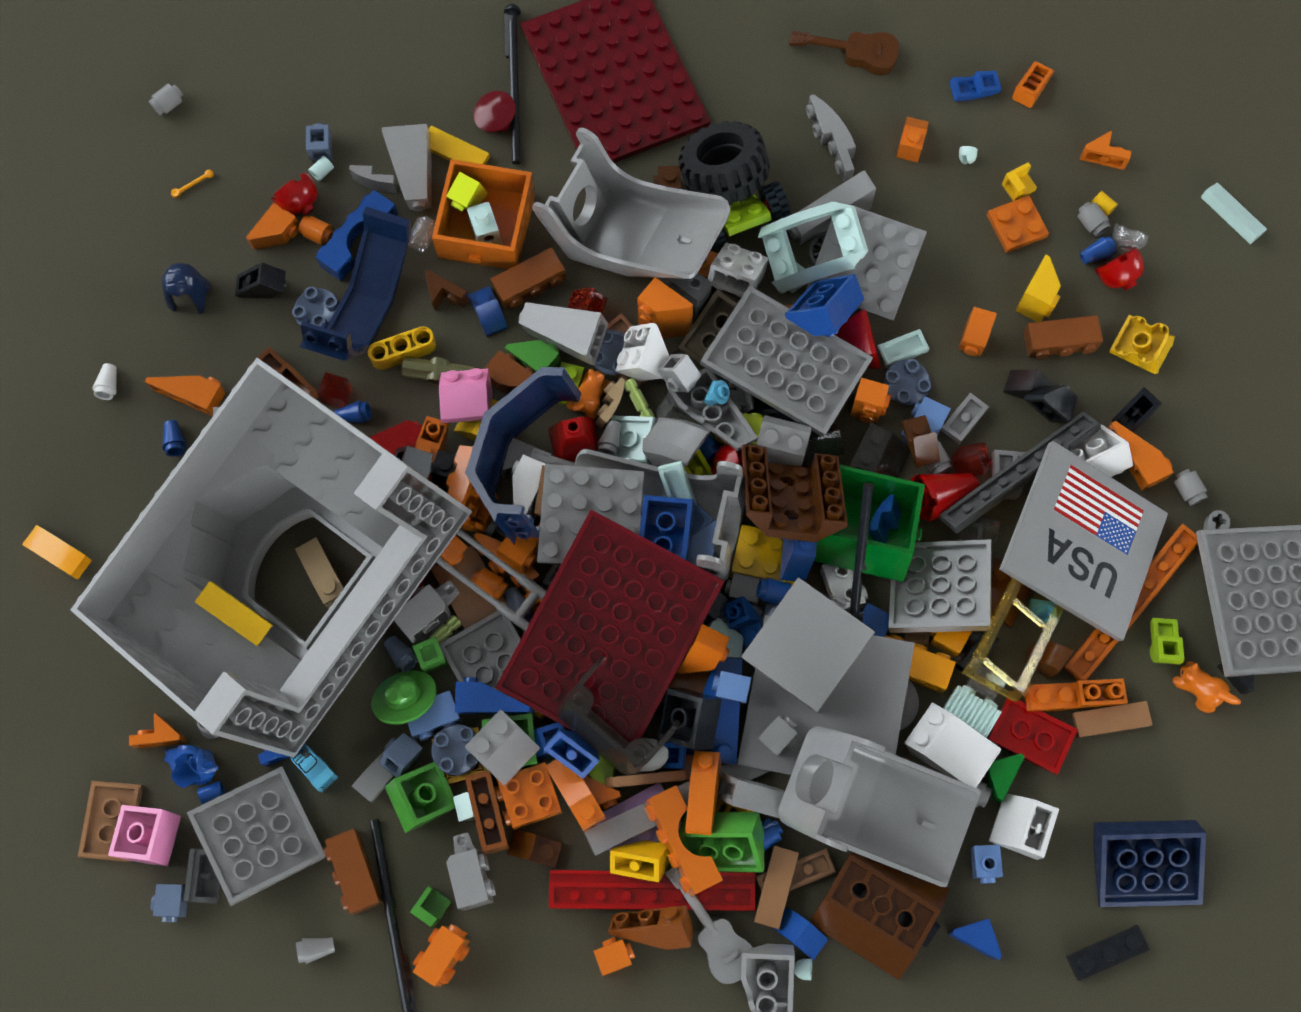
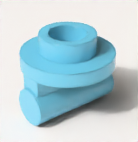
M723 380L712 381L704 400L706 405H720L728 401L730 390L726 382Z
M1030 599L1031 617L1035 621L1048 622L1055 617L1056 603Z

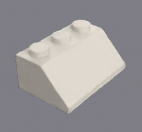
M1101 425V429L1070 451L1110 477L1121 474L1124 470L1133 466L1129 442L1104 425Z

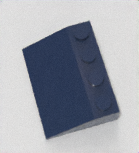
M1197 820L1094 823L1093 850L1099 907L1203 905L1206 831Z

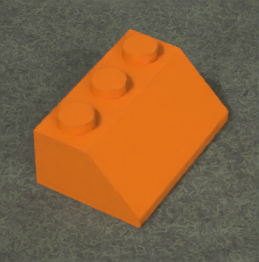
M655 277L637 298L638 325L657 324L662 338L686 336L692 327L693 304Z

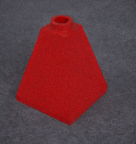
M862 310L848 319L835 335L873 357L867 368L879 369L881 366L867 311Z
M592 417L572 418L548 428L554 457L575 463L576 456L580 450H598L596 445L599 437L595 421Z
M406 420L369 438L395 456L396 449L404 446L414 448L422 425L417 421L411 422Z

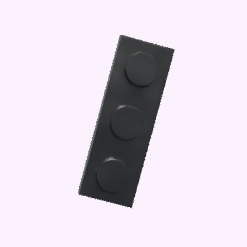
M1135 925L1071 953L1066 958L1077 981H1081L1150 949L1139 926Z

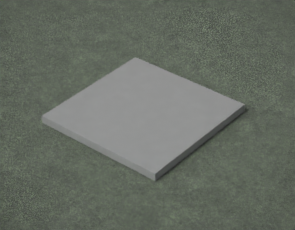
M765 615L763 626L770 616ZM873 635L818 713L755 668L738 765L791 775L806 734L811 728L816 726L827 727L884 746L885 751L896 755L915 643ZM778 715L782 719L787 716L797 725L794 730L798 732L795 736L798 741L789 751L784 748L777 756L758 738Z

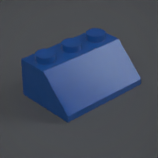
M851 274L814 281L785 313L786 319L813 336L825 335L830 337L837 334L840 327L848 321L851 314L858 309V306L864 300L856 275Z

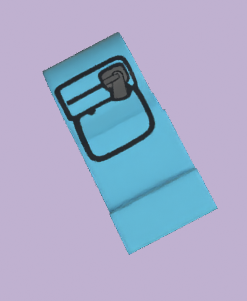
M307 744L302 746L294 758L290 757L311 784L322 793L339 777Z

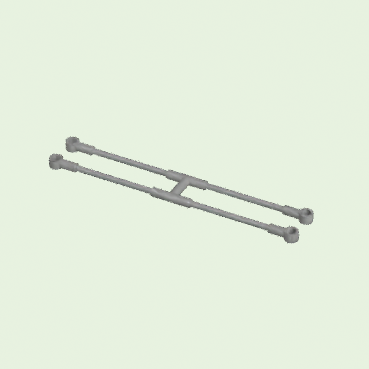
M459 529L456 533L515 577L518 580L517 582L531 593L515 612L503 602L497 601L440 557L436 563L494 605L498 612L526 631L529 622L524 617L539 598L543 599L547 591L524 574L521 575Z

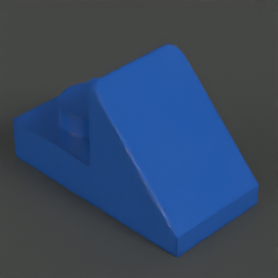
M490 286L468 294L486 337L508 329L499 303L494 297Z

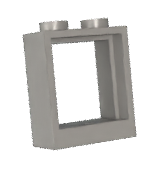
M723 773L718 799L732 806L779 818L778 808L785 791L777 787Z

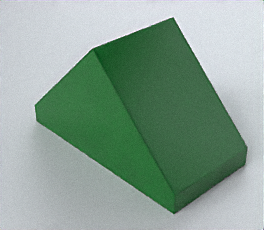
M1021 753L994 761L986 772L985 777L989 788L992 789L991 795L994 802L1000 803L1004 800L1025 757Z

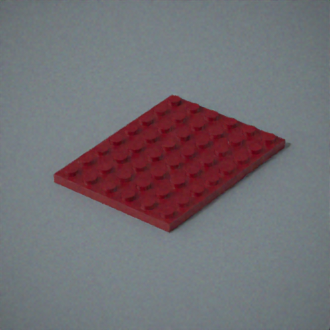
M581 0L520 23L521 30L576 151L580 145L576 136L578 128H585L593 132L598 137L612 162L615 163L694 133L703 127L707 128L710 126L711 121L652 0Z
M591 509L495 688L629 761L725 581Z

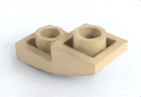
M622 377L617 383L612 380L604 389L606 395L602 401L605 404L596 413L599 418L595 422L601 429L612 417L620 403L625 380Z

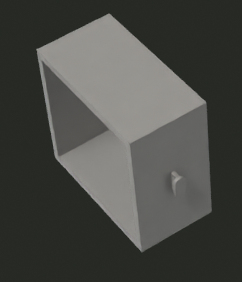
M798 577L741 657L818 713L875 631L845 611L843 608L847 604L838 597L834 596L831 601Z

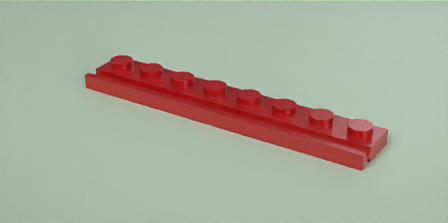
M550 870L549 909L645 910L686 905L687 910H693L681 891L677 890L665 874L659 882L612 874L610 871ZM719 872L723 881L695 894L706 911H755V872Z

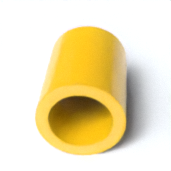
M1103 191L1091 202H1096L1106 216L1118 205Z

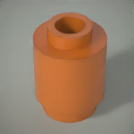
M313 216L303 217L298 227L299 233L304 238L322 246L330 241L334 233L331 224Z
M485 567L481 571L477 569L471 578L473 583L498 601L502 598L509 585L504 582V578Z

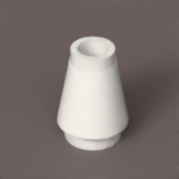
M109 363L102 365L92 387L95 397L102 400H111L113 395L117 393V367Z

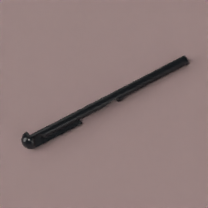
M509 4L504 9L506 59L509 58L511 83L509 95L516 103L515 115L511 121L512 164L518 165L521 163L517 16L521 14V10L516 4Z
M871 483L863 484L849 613L861 622H863L864 614L859 612L862 592L861 574L862 570H866L865 557L874 486Z
M374 819L369 822L402 1012H417L407 954L403 955L395 914L396 901L392 894L380 820Z

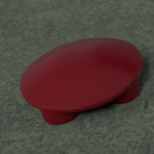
M489 92L476 103L473 112L474 121L485 132H505L514 118L516 103L506 92Z

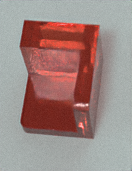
M325 372L317 394L322 403L342 408L346 406L353 388L347 378Z
M985 442L960 446L951 457L957 473H971L973 476L985 475L992 465Z

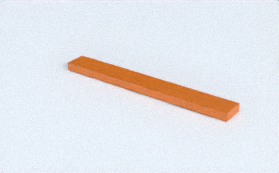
M1183 523L1152 559L1128 629L1198 545L1196 533ZM1095 628L1063 669L1077 681L1087 680L1118 641Z

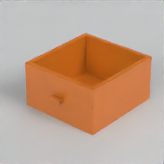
M451 159L432 235V241L438 258L502 269H510L520 264L536 194L532 172ZM459 172L480 182L488 192L487 197L481 203L489 202L499 229L502 245L476 241L467 210L464 209L461 212L450 205L451 201L446 195ZM491 235L484 238L485 241L493 239Z

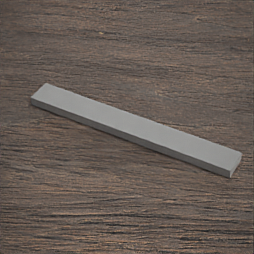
M737 758L736 764L726 763L722 765L721 779L723 773L754 780L771 771L738 765L739 758ZM690 781L677 787L687 807ZM646 803L584 831L595 856L657 827L654 820L650 821L644 809L647 806Z

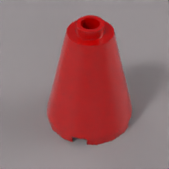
M971 473L918 474L910 480L925 484L920 519H927L926 522L937 519L941 513L980 486L979 480Z

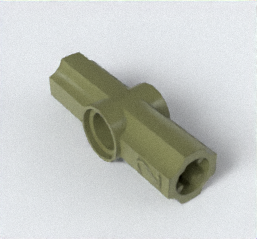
M405 357L402 363V377L426 381L432 386L439 387L441 372L450 370L465 371L475 367L453 364L444 358L438 357L431 358L430 360Z

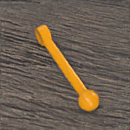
M208 169L204 175L180 189H172V197L177 199L185 190L206 178H212L214 175L213 171Z

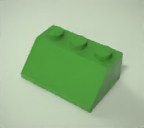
M685 812L678 832L682 844L688 851L698 856H711L719 872L764 871V829L758 812H715L712 835L686 833L687 812Z

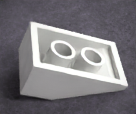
M522 455L520 461L517 460L514 463L511 472L513 474V505H523L525 507V515H531L535 520L537 515H534L541 469L542 465L545 466V463Z
M933 702L904 743L911 755L948 777L975 788L1001 751L1000 747L954 714Z

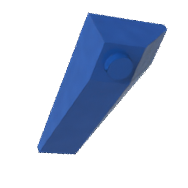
M727 657L724 663L719 661L715 669L711 670L702 693L715 697L716 691L712 690L714 676H720L721 671L742 675V658ZM719 698L722 699L713 750H692L687 748L686 753L694 756V751L720 752L721 763L736 764L740 702Z

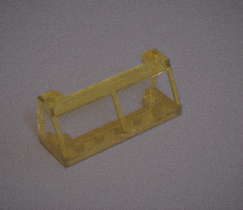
M1012 577L991 618L988 630L984 632L973 652L971 661L967 662L962 674L1017 702L1022 696L1027 697L1033 686L1030 683V679L1064 608L1055 603L1047 622L1044 623L1016 598L1022 583ZM1012 604L1018 607L1043 630L1018 683L987 659V654ZM983 663L1009 684L1013 690L1010 692L975 672Z

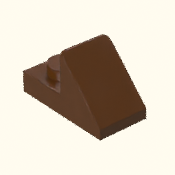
M426 270L425 276L434 310L438 308L444 297L453 305L466 306L469 301L466 290L432 271Z
M926 415L902 421L901 425L916 468L939 462L936 431L931 432Z
M514 830L507 855L556 868L563 843L543 838L533 833Z

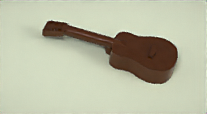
M792 31L789 42L790 46H807V44L841 49V52L845 53V63L847 65L861 67L879 76L892 72L899 53L898 40L887 32L873 34L853 32L850 34L848 41L809 35L808 32Z

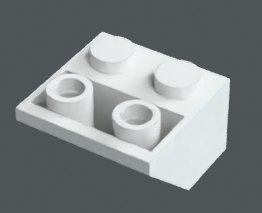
M648 323L629 327L624 336L625 343L617 358L618 365L616 371L637 381L662 379L658 370L668 359L669 353L657 324Z
M1006 794L1000 804L988 842L1036 860L1045 857L1059 808L1035 799Z

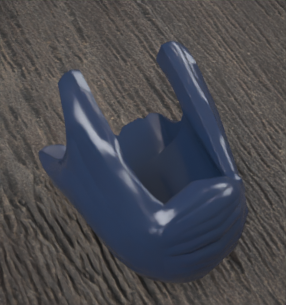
M175 263L169 266L162 276V288L167 307L172 311H176L177 305L174 302L173 295L179 297L187 294L192 299L198 313L202 314L205 311V296L211 283L190 264Z

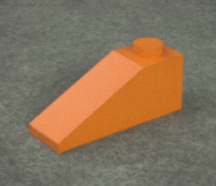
M202 376L147 377L144 381L151 390L212 417L213 407H219L226 394L221 386L222 383L213 377H208V379Z
M1117 421L1109 425L1108 429L1129 442L1133 466L1128 469L1141 491L1166 480L1174 473L1170 460L1164 457L1160 450Z
M694 751L689 786L686 833L712 835L722 773L720 752Z
M557 759L545 766L583 832L606 819L588 786L580 776Z

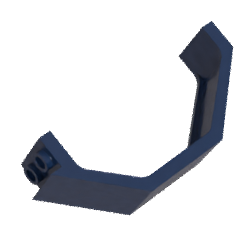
M369 207L365 208L363 212V234L349 286L327 326L322 323L321 327L310 324L309 319L304 317L300 324L303 340L299 347L343 361L367 353L369 346L376 338L394 303L411 238L409 219Z
M541 367L484 413L465 471L493 520L514 545L517 537L521 539L539 538L540 527L533 525L534 519L531 515H525V507L523 505L499 504L495 497V490L512 439L556 403L561 401L579 402L581 392L564 367Z

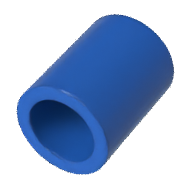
M221 781L197 789L202 805L226 794Z

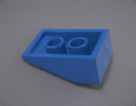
M644 495L639 535L688 561L696 511L694 500Z

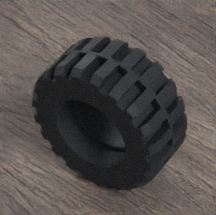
M722 121L721 124L716 125L714 123L706 129L703 127L698 130L696 135H691L688 142L684 143L678 158L679 167L688 191L722 196L728 201L729 205H733V202L737 201L740 203L746 197L753 196L757 189H761L768 178L770 169L766 147L760 132L749 124L744 123L742 125L739 121H734L733 123Z

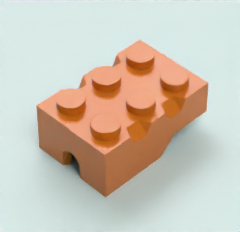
M459 445L454 458L455 472L450 473L446 481L447 493L472 511L461 526V529L485 533L492 516L465 474L473 447Z

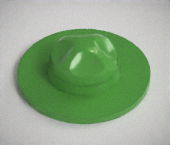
M410 670L397 673L382 682L375 690L371 700L372 711L380 721L394 725L411 722L425 714L433 705L437 696V687L433 678L425 672Z

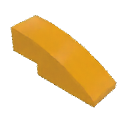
M38 525L35 526L22 544L77 580L92 561V559Z

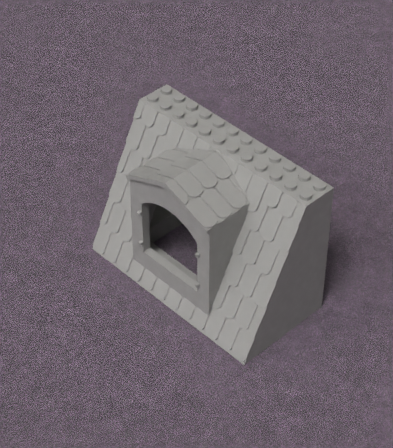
M256 358L70 610L212 735L294 758L472 511L259 358ZM315 517L365 555L366 559L307 640H305L255 600V583L261 562L275 540L293 525ZM209 581L214 582L273 624V627L259 646L254 645L195 603V600Z

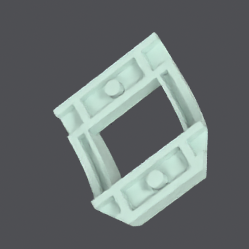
M837 202L819 205L763 226L758 238L763 239L775 281L771 283L782 294L822 278L853 270L858 261L863 259L868 252L855 206ZM831 215L843 257L798 271L786 230Z

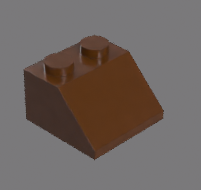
M994 557L992 559L991 618L1012 628L1032 589L999 570L1002 560Z

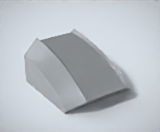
M659 417L646 438H643V453L652 465L662 466L682 460L684 467H686L711 430L687 420Z

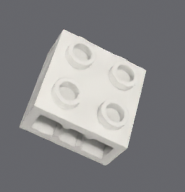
M726 242L712 262L707 280L712 282V286L716 289L728 291L742 298L749 286L757 289L764 278L769 259L758 252H751L740 248L736 244Z

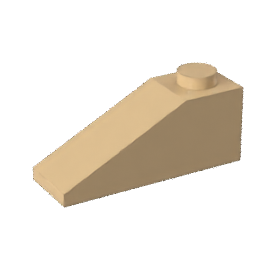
M315 537L295 550L323 604L329 609L345 587L320 542Z

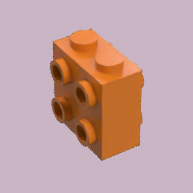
M545 762L518 771L505 786L497 779L499 786L495 787L499 802L504 800L507 809L502 811L507 826L512 825L514 830L563 813L551 776L545 767Z
M452 924L449 927L442 925L439 929L436 927L428 938L430 945L425 952L420 951L415 958L413 965L416 967L413 973L434 987L448 984L456 972L453 967L457 961L460 960L462 962L470 950V947L467 946L470 940L465 938L467 932Z

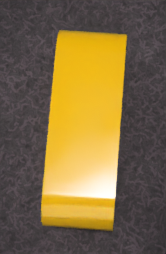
M422 326L377 341L369 346L367 352L372 365L376 369L385 370L402 364L405 357L419 358L432 353L436 349V340L431 329ZM429 338L428 342L419 343L421 339ZM400 346H407L404 351H397ZM385 353L383 358L375 359L377 354Z

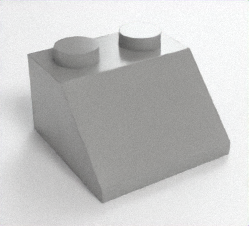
M764 415L756 445L767 447L768 463L802 466L812 427Z
M501 709L464 746L504 786L540 749Z

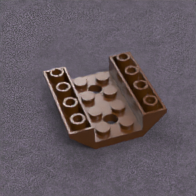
M742 444L746 515L766 537L817 542L847 527L848 522L838 456L814 453L811 466L807 468L768 463L767 447Z
M850 851L844 865L809 922L818 930L899 980L916 957L939 916L949 888L940 887ZM856 883H861L866 887L867 892L864 898L859 899L853 895L852 888ZM903 911L908 912L912 917V922L908 927H902L898 922V915Z

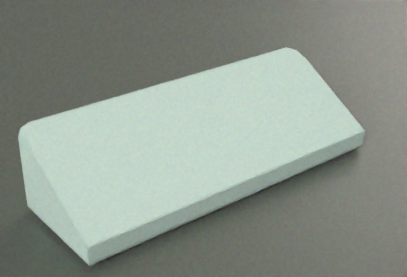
M1218 182L1205 190L1201 196L1249 244L1253 243L1267 230Z

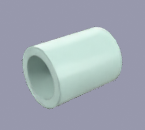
M322 156L308 171L317 181H321L334 166L325 156Z

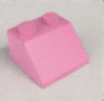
M473 368L465 371L450 370L441 372L439 382L441 423L482 420L484 413L491 408L493 396L488 369Z
M122 805L108 856L168 867L181 816L163 809Z

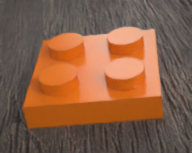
M1030 195L991 209L986 214L1006 253L1045 239L1049 235Z

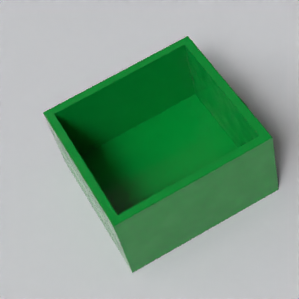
M840 465L848 524L846 528L817 541L814 561L854 571L863 484L871 483L874 486L869 527L877 509L889 495H895L902 512L898 529L889 530L886 543L873 541L868 531L865 557L866 570H862V573L903 582L914 554L916 540L921 541L923 528H918L925 484Z

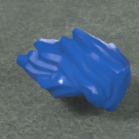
M179 745L178 748L165 749L166 757L164 761L170 765L172 771L171 779L181 788L191 785L208 784L212 781L216 770L219 769L209 749L205 750L193 745Z

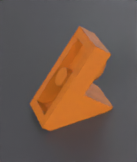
M1109 131L1086 144L1079 160L1124 170L1130 160L1132 151L1118 146H1109L1112 131Z
M154 713V733L153 730L137 731L138 735H129V746L136 749L187 743L185 736L156 713Z

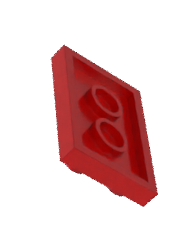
M1008 695L1000 710L1002 713L994 724L988 740L1014 755L1021 753L1025 756L1024 760L1054 775H1058L1078 729L1042 711H1027L1026 703Z

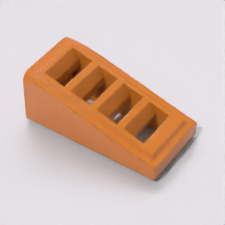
M1034 61L1016 86L1012 99L1028 108H1032L1055 70Z

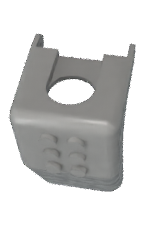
M578 128L576 136L580 145L571 159L574 170L559 196H549L545 204L535 202L532 206L536 216L564 254L572 261L628 277L691 279L700 270L728 219L730 212L728 201L722 196L665 187L634 178L612 162L598 137L593 132L585 128ZM585 187V204L581 214L574 221V204L578 194Z
M589 449L580 450L576 456L574 466L644 471L642 507L644 495L667 497L657 466ZM719 461L717 463V474L715 475L686 474L695 500L714 521H717L712 541L716 557L702 554L697 555L696 566L726 581L731 574L746 504L742 466L732 462Z
M816 726L811 728L806 734L779 805L778 815L785 825L844 852H847V850L940 887H947L981 791L966 783L885 751L884 746L827 727Z

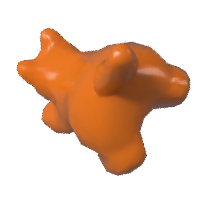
M589 369L578 388L581 392L579 402L567 401V409L584 412L586 417L597 418L598 415L596 413L600 410V398L605 394L604 389L610 384V380H605L602 372Z
M1188 661L1186 665L1182 666L1180 676H1175L1172 679V683L1177 688L1188 691L1196 696L1195 705L1202 712L1212 713L1224 701L1232 705L1241 704V700L1230 693V688L1224 680L1210 676L1199 668L1198 663Z

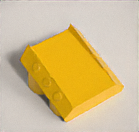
M1128 315L1109 353L1153 374H1158L1163 361L1173 346L1175 336L1169 334V328L1166 324L1156 323L1150 325L1146 323L1143 317Z

